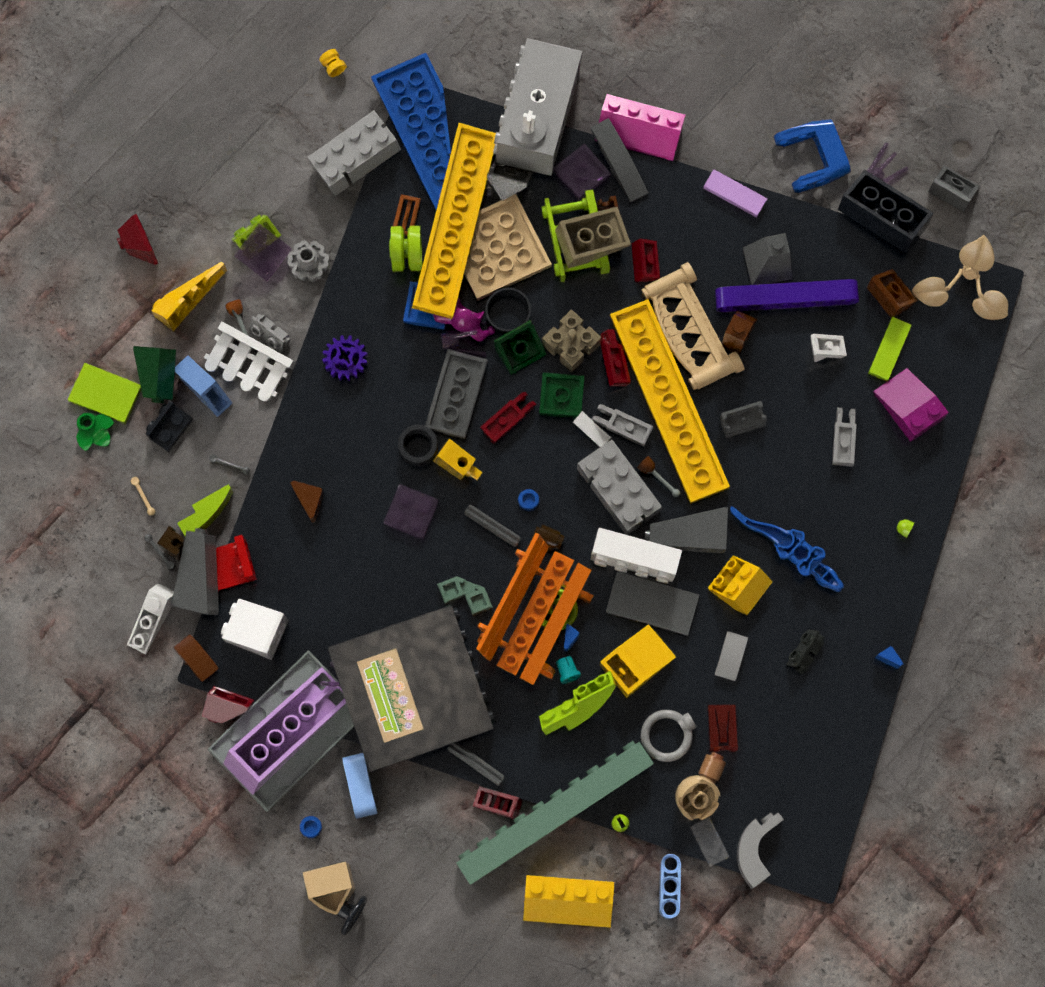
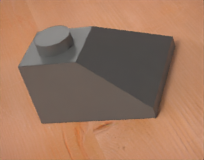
M786 233L767 236L743 247L751 285L772 284L792 280L790 250Z

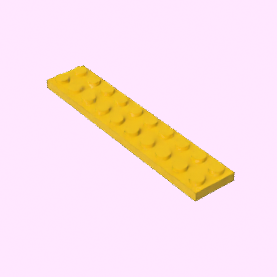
M458 123L412 304L413 309L449 319L453 318L492 161L496 135L494 132Z
M649 299L611 313L612 323L690 504L729 489L730 485Z

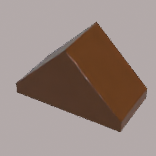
M297 481L290 482L311 522H315L324 496L323 488Z

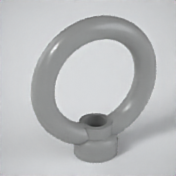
M673 710L657 711L651 714L642 726L641 742L643 748L656 760L663 762L675 761L684 756L689 750L693 737L692 730L697 728L689 713L681 715ZM669 718L675 720L684 732L683 743L674 752H659L650 742V729L660 719Z

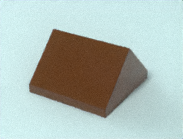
M893 269L873 276L867 286L868 290L891 318L897 317L918 301Z

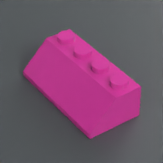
M607 94L599 123L609 118L626 149L673 161L682 132L685 114Z

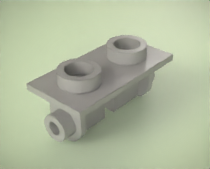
M258 314L256 317L252 316L249 326L252 333L264 340L270 348L281 353L283 345H288L291 341L289 334L280 327L273 331L272 328L275 326V323L265 315Z

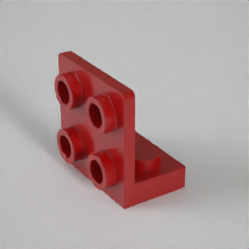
M243 535L235 536L234 543L216 548L218 591L257 580L247 541Z

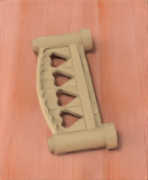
M687 262L681 265L680 269L644 286L645 288L641 289L646 300L650 299L653 301L656 318L670 350L682 366L692 375L688 379L692 389L699 390L733 372L737 374L743 371L744 366L736 351L727 355L690 285L697 281L691 265ZM667 297L682 299L676 310L672 313L668 312L666 309L667 305L663 304V299ZM675 315L691 317L686 327L681 331L677 330V323L672 321ZM684 333L700 334L693 348L686 347V341L681 338ZM693 351L710 352L702 366H696L695 359L691 357Z

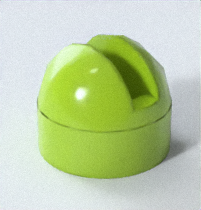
M901 520L897 525L898 533L907 538L914 522Z
M623 814L616 815L612 820L613 829L617 832L626 831L629 827V819ZM617 818H621L625 826L624 828H621Z

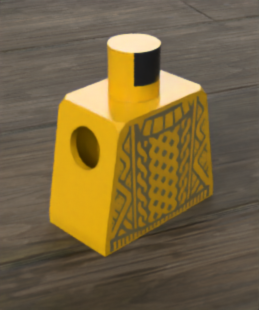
M451 439L447 441L433 461L460 480L467 476L476 482L482 474V471L473 466L476 459ZM458 462H462L464 467H460Z

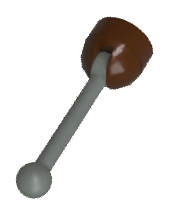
M649 456L639 464L637 469L644 474L652 473L672 492L673 497L677 498L680 496V491L674 489L655 471V463Z

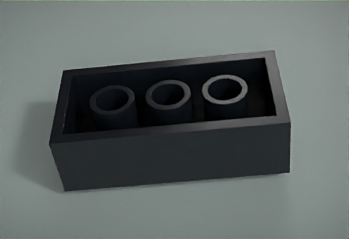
M866 170L860 174L844 193L838 207L840 212L905 253L910 250L927 229L934 214Z

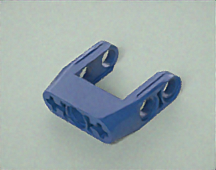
M831 119L809 122L774 135L776 145L784 147L813 138L825 169L800 176L798 180L792 183L795 193L831 183L851 172L848 158Z

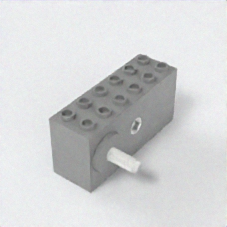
M527 38L525 46L521 45L520 59L515 65L514 80H511L510 94L505 100V112L500 117V129L495 135L493 154H496V163L551 176L580 74L582 51Z

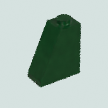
M133 346L143 397L151 398V402L164 403V399L173 400L176 350Z

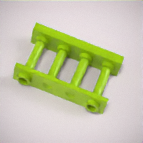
M593 190L585 191V197L581 199L582 201L550 207L549 198H545L544 206H541L543 218L548 220L557 262L554 264L555 275L560 276L561 282L565 281V272L595 266L600 268L601 274L609 273L608 255L587 264L568 268L567 264L562 263L561 253L563 252L558 244L555 233L557 226L554 225L552 216L554 214L580 209L587 210L588 214L598 212Z

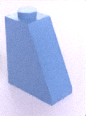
M189 356L185 357L175 367V373L181 381L217 417L232 404L219 384Z

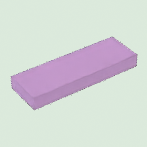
M716 170L712 171L703 189L756 218L767 201V198Z

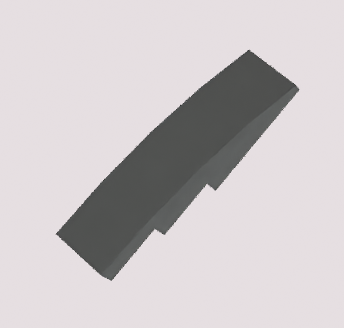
M608 118L592 126L591 132L600 145V150L610 165L612 174L630 204L648 195L643 180L610 119Z

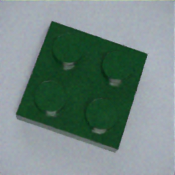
M543 373L539 415L577 418L582 411L584 376Z

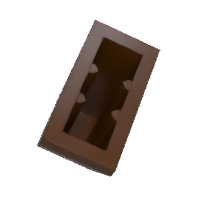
M740 310L737 311L725 331L722 341L724 349L732 353L736 351L740 356L758 319Z

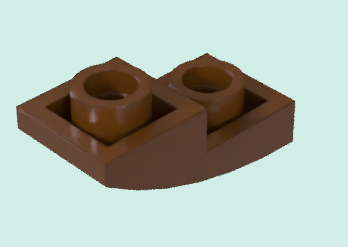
M191 634L173 647L183 662L190 667L201 682L219 669Z

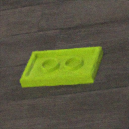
M84 363L67 400L126 424L141 392V385Z

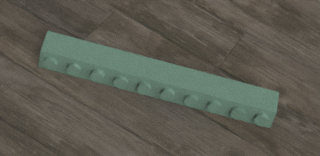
M634 741L623 747L624 752L617 756L614 753L605 759L606 764L599 768L595 765L586 771L588 776L580 780L577 777L568 783L570 788L564 792L559 789L551 794L550 798L552 800L546 804L543 801L532 807L533 812L526 816L523 813L513 820L515 824L507 828L504 825L495 831L497 836L489 840L486 837L477 843L478 848L473 852L468 849L458 856L460 860L456 863L469 884H473L653 765V761L641 743L635 744Z

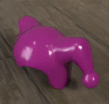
M460 298L457 299L452 319L433 315L436 322L451 324L457 331L465 332L480 342L495 333L493 326H488L487 330L482 331L480 323L485 312L476 313L470 311L460 303Z

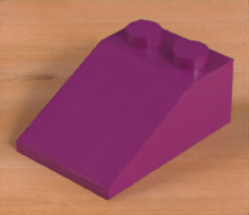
M907 368L873 391L910 442L942 421L949 413L937 396Z

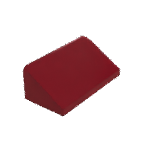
M638 239L633 242L632 256L635 282H649L660 279L657 241Z

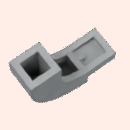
M772 813L768 814L761 820L763 825H760L754 819L745 828L739 839L737 863L742 877L751 889L771 875L759 858L758 846L761 838L784 820L779 813L774 816Z

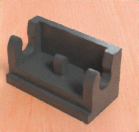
M759 401L721 413L719 420L725 437L729 438L766 426L767 418L762 411V402Z

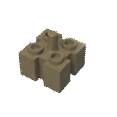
M571 309L560 320L559 329L557 330L553 327L542 338V345L553 356L558 353L560 355V362L572 373L583 362L584 353L590 356L601 345V336L590 326L587 329L583 328V320Z

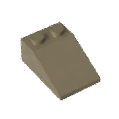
M618 207L560 221L555 229L568 268L587 264L631 245Z

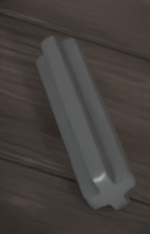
M469 505L465 510V516L513 547L519 544L521 540L519 535L472 505Z
M454 742L449 745L448 750L490 781L498 786L503 782L505 778L503 774L461 744Z

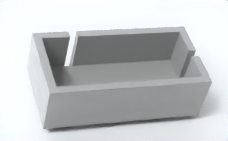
M373 110L309 155L308 159L333 195L336 196L350 186L344 176L346 172L352 183H355L399 152L401 148L397 139L385 126L375 110Z
M612 439L577 463V470L588 484L591 482V489L625 535L640 527L643 520L646 523L661 512V504Z

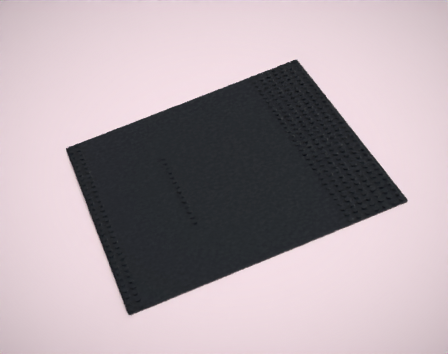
M443 87L451 150L458 123L494 133L499 132L500 117L505 112L504 106ZM388 116L385 126L397 139L401 150L366 174L228 544L234 543L235 536H244L257 580L218 591V615L201 614L193 638L206 651L219 669L201 682L190 667L183 662L178 675V682L205 692H209L213 686L254 699V704L308 650L338 680L327 648L328 646L452 605L453 609L457 608L461 620L457 621L459 628H464L468 639L464 641L466 649H471L475 660L471 662L473 669H478L481 677V682H478L480 690H485L488 702L485 703L487 711L491 710L495 719V723H492L494 729L457 742L499 771L505 778L499 786L452 754L448 750L449 745L406 760L505 794L519 797L534 804H538L541 801L546 804L552 800L550 798L551 794L559 789L564 792L570 788L568 783L577 777L580 780L588 776L586 771L595 765L599 768L606 764L605 759L614 753L617 756L624 752L623 747L634 741L635 744L640 742L642 745L641 729L645 720L651 714L660 710H673L681 715L689 713L697 728L692 730V743L684 756L675 761L663 762L649 755L654 763L653 765L574 817L615 831L612 827V820L616 815L623 814L629 819V827L626 831L619 833L740 873L737 863V847L743 831L754 819L760 825H763L761 820L770 813L773 816L779 813L784 820L769 830L761 838L758 846L759 858L771 874L763 882L832 904L835 901L1024 272L995 261L988 271H979L983 295L987 291L995 290L1001 292L1007 298L1008 316L1006 318L989 320L980 317L972 306L973 301L980 298L977 293L976 279L968 280L963 275L947 291L949 295L948 300L943 305L936 307L928 306L917 299L918 301L895 317L911 324V328L888 381L906 368L909 369L937 396L949 412L942 421L910 442L873 393L874 390L887 382L868 374L891 321V317L868 290L867 286L873 276L893 269L911 292L917 283L929 277L942 278L945 281L946 287L958 274L959 269H963V264L959 258L960 250L918 238L910 250L905 253L843 213L733 179L767 198L765 205L756 218L703 189L712 172L675 160L671 161L627 149L648 191V195L630 204L612 174L610 165L600 150V145L594 140V135L568 126L564 128L551 176L496 163V154H493L479 210L516 194L552 264V267L507 287L523 292L529 299L531 305L529 320L532 321L541 343L542 338L553 327L557 330L559 329L560 320L572 309L583 320V328L587 329L590 326L600 336L607 329H614L616 340L621 344L610 314L645 301L646 299L641 289L654 282H635L632 243L638 239L657 241L660 278L680 269L681 265L689 262L697 278V281L690 285L721 344L725 331L736 312L717 311L715 289L727 286L751 285L743 253V247L767 236L786 233L790 250L792 280L772 284L846 279L857 280L859 302L856 304L742 311L758 319L739 356L744 370L737 374L733 372L699 390L692 389L688 380L692 375L673 354L730 485V488L690 504L625 351L624 354L631 384L627 386L609 385L601 345L590 356L584 353L583 362L572 373L560 362V355L558 353L553 356L544 347L547 355L510 374L494 347V340L505 335V333L495 329L493 335H489L480 342L465 332L457 331L451 324H445V329H437L403 323L410 281L418 283L421 271H411L408 258H406L403 271H392L389 251L391 226L394 224L401 194L421 198L415 226H421L423 265L436 210ZM593 190L596 205L600 199H602V202H607L611 196H616L619 213L631 245L608 255L609 273L601 274L600 268L595 266L565 272V281L561 282L560 276H556L554 271V264L557 262L548 220L543 218L541 206H544L545 198H549L550 207L582 201L581 199L585 197V191ZM407 200L404 201L398 226H402L408 203ZM412 202L405 231H408V228L410 226L415 202ZM580 209L552 215L554 225L557 226L560 221L587 215L588 212L587 210ZM561 253L562 263L566 264L564 255ZM463 275L458 295L460 303L470 311L476 313L485 312L487 300L491 295L477 301L465 275ZM512 296L499 298L490 309L492 323L502 329L517 328L527 318V310L523 302ZM667 297L663 299V304L667 305V311L672 313L676 310L682 299ZM649 299L650 304H651V306H652V308H653V311H654L653 301ZM486 312L480 323L482 331L487 330L488 326H492L487 319ZM675 315L672 321L677 323L676 328L681 331L686 327L691 317ZM684 333L681 338L686 341L685 345L687 348H693L700 334ZM341 335H343L345 340L348 339L349 335L352 336L353 342L359 339V346L364 344L365 350L363 352L368 354V357L365 358L368 364L366 366L362 365L364 372L358 371V378L351 375L350 381L345 376H343L341 381L338 375L331 377V371L327 372L325 369L328 364H323L322 360L327 358L323 355V351H328L326 344L333 345V338L340 341ZM811 335L843 336L847 356L843 358L826 357L814 362ZM447 349L488 360L466 439L463 440L434 432L438 441L437 455L447 441L451 439L476 459L473 466L482 471L476 482L467 476L460 480L433 461L421 467L412 466L402 459L398 449L399 437L406 428L413 425H426ZM725 349L727 355L732 353ZM336 350L334 351V353H333V355H332V360H333V357L336 356V353H337ZM693 351L691 357L695 359L696 366H702L710 352ZM341 352L342 359H345V361H347L348 364H350L349 358L343 355V353ZM358 356V358H357V359L355 360V362H354V365H355V366H356V364L358 363L359 356ZM543 373L584 376L582 411L591 420L593 416H599L607 421L610 420L611 416L597 410L599 405H604L653 426L644 447L607 430L606 427L599 426L611 437L609 441L611 439L614 441L662 506L660 513L646 523L643 520L642 525L628 534V536L645 540V530H649L652 523L723 507L728 508L725 553L682 551L673 582L668 581V584H664L699 594L688 636L651 626L676 658L628 698L616 686L608 700L586 721L570 731L564 725L546 735L542 730L539 716L574 698L573 690L580 685L586 684L599 675L605 674L604 670L599 666L600 661L647 626L646 624L605 613L617 571L614 569V566H597L590 559L599 528L624 535L625 533L591 489V482L588 484L577 470V463L600 447L573 423L576 418L539 415ZM522 392H526L528 394L526 399L517 406L522 410L531 401H534L536 406L525 415V418L494 444L480 427L510 400L513 401ZM761 401L763 404V414L767 418L766 426L726 438L719 420L721 413ZM837 408H842V423H849L848 414L850 409H855L856 440L853 467L832 465L834 424L836 422ZM422 434L412 435L406 442L407 452L411 456L418 458L425 456L431 446L429 439ZM647 456L654 461L655 471L674 489L680 491L679 497H673L672 492L652 473L644 474L637 469ZM458 462L460 467H464L462 462ZM297 481L323 488L324 496L315 522H311L290 482ZM526 489L534 490L539 496V505L533 511H525L518 504L519 494ZM469 505L474 506L521 537L519 544L513 547L465 516L467 507ZM730 507H734L751 520L772 524L784 530L795 529L802 531L808 544L812 547L817 546L824 549L826 555L822 560L823 564L836 572L844 588L840 592H836L819 585L812 574L802 576L791 561L780 559L776 547L771 540L743 525L731 514ZM901 520L914 522L907 538L900 535L897 531V525ZM543 524L560 531V534L565 536L559 551H556L574 560L565 581H569L577 564H582L591 570L582 590L594 596L590 604L577 598L578 614L571 626L579 632L580 636L568 652H564L566 629L561 630L545 662L555 669L556 672L553 678L550 679L539 674L534 685L520 678L528 662L527 659H524L515 676L497 667V663L505 648L498 646L491 661L487 660L476 649L479 644L477 640L480 634L483 633L477 626L479 623L488 626L517 570L516 564L519 558L515 554L516 550L519 549L526 552L533 539L532 536L536 527L541 528ZM547 550L539 568L546 569L555 550ZM733 555L760 567L772 581V584L748 615L733 609L708 589L709 585ZM627 570V573H625L632 576H636V572ZM535 575L502 638L503 641L509 642L541 576ZM458 576L468 582L485 588L493 608L473 616L465 597L445 605L437 584ZM651 576L643 578L646 580L657 582L656 578ZM238 599L284 613L288 619L272 660L227 643L222 639V627L225 622H229L231 606L233 603H237ZM547 614L545 618L547 621H549L551 614ZM543 625L540 627L528 651L529 654H532L545 629ZM808 629L817 630L825 638L824 645L817 655L809 652L808 655L814 660L807 671L800 674L795 670L796 667L786 665L789 655L798 647L801 642V636ZM727 631L748 637L735 681L715 675ZM891 646L902 660L903 665L896 669L875 657ZM571 656L577 671L581 673V677L573 682L562 684L556 662L561 658ZM664 718L652 725L649 739L652 746L659 752L671 753L682 745L684 732L678 722L673 719ZM353 727L343 739L360 744L355 727ZM717 753L723 756V761L726 762L720 780L715 784L720 792L717 801L719 803L718 808L706 819L692 818L693 820H689L680 812L676 804L675 794L677 787L687 777L699 775L698 773L706 754ZM617 818L621 828H624L625 826L621 818ZM713 827L716 833L717 844L714 841L715 849L712 846L711 851L708 846L707 851L704 843L702 848L695 836ZM721 845H722V847H723V848H722V851H721V854H720V857H719V860H715V859L706 857V856L704 855V854H706V855H709V856H712V857L717 858V857H718V854H719V851H720V848H721Z

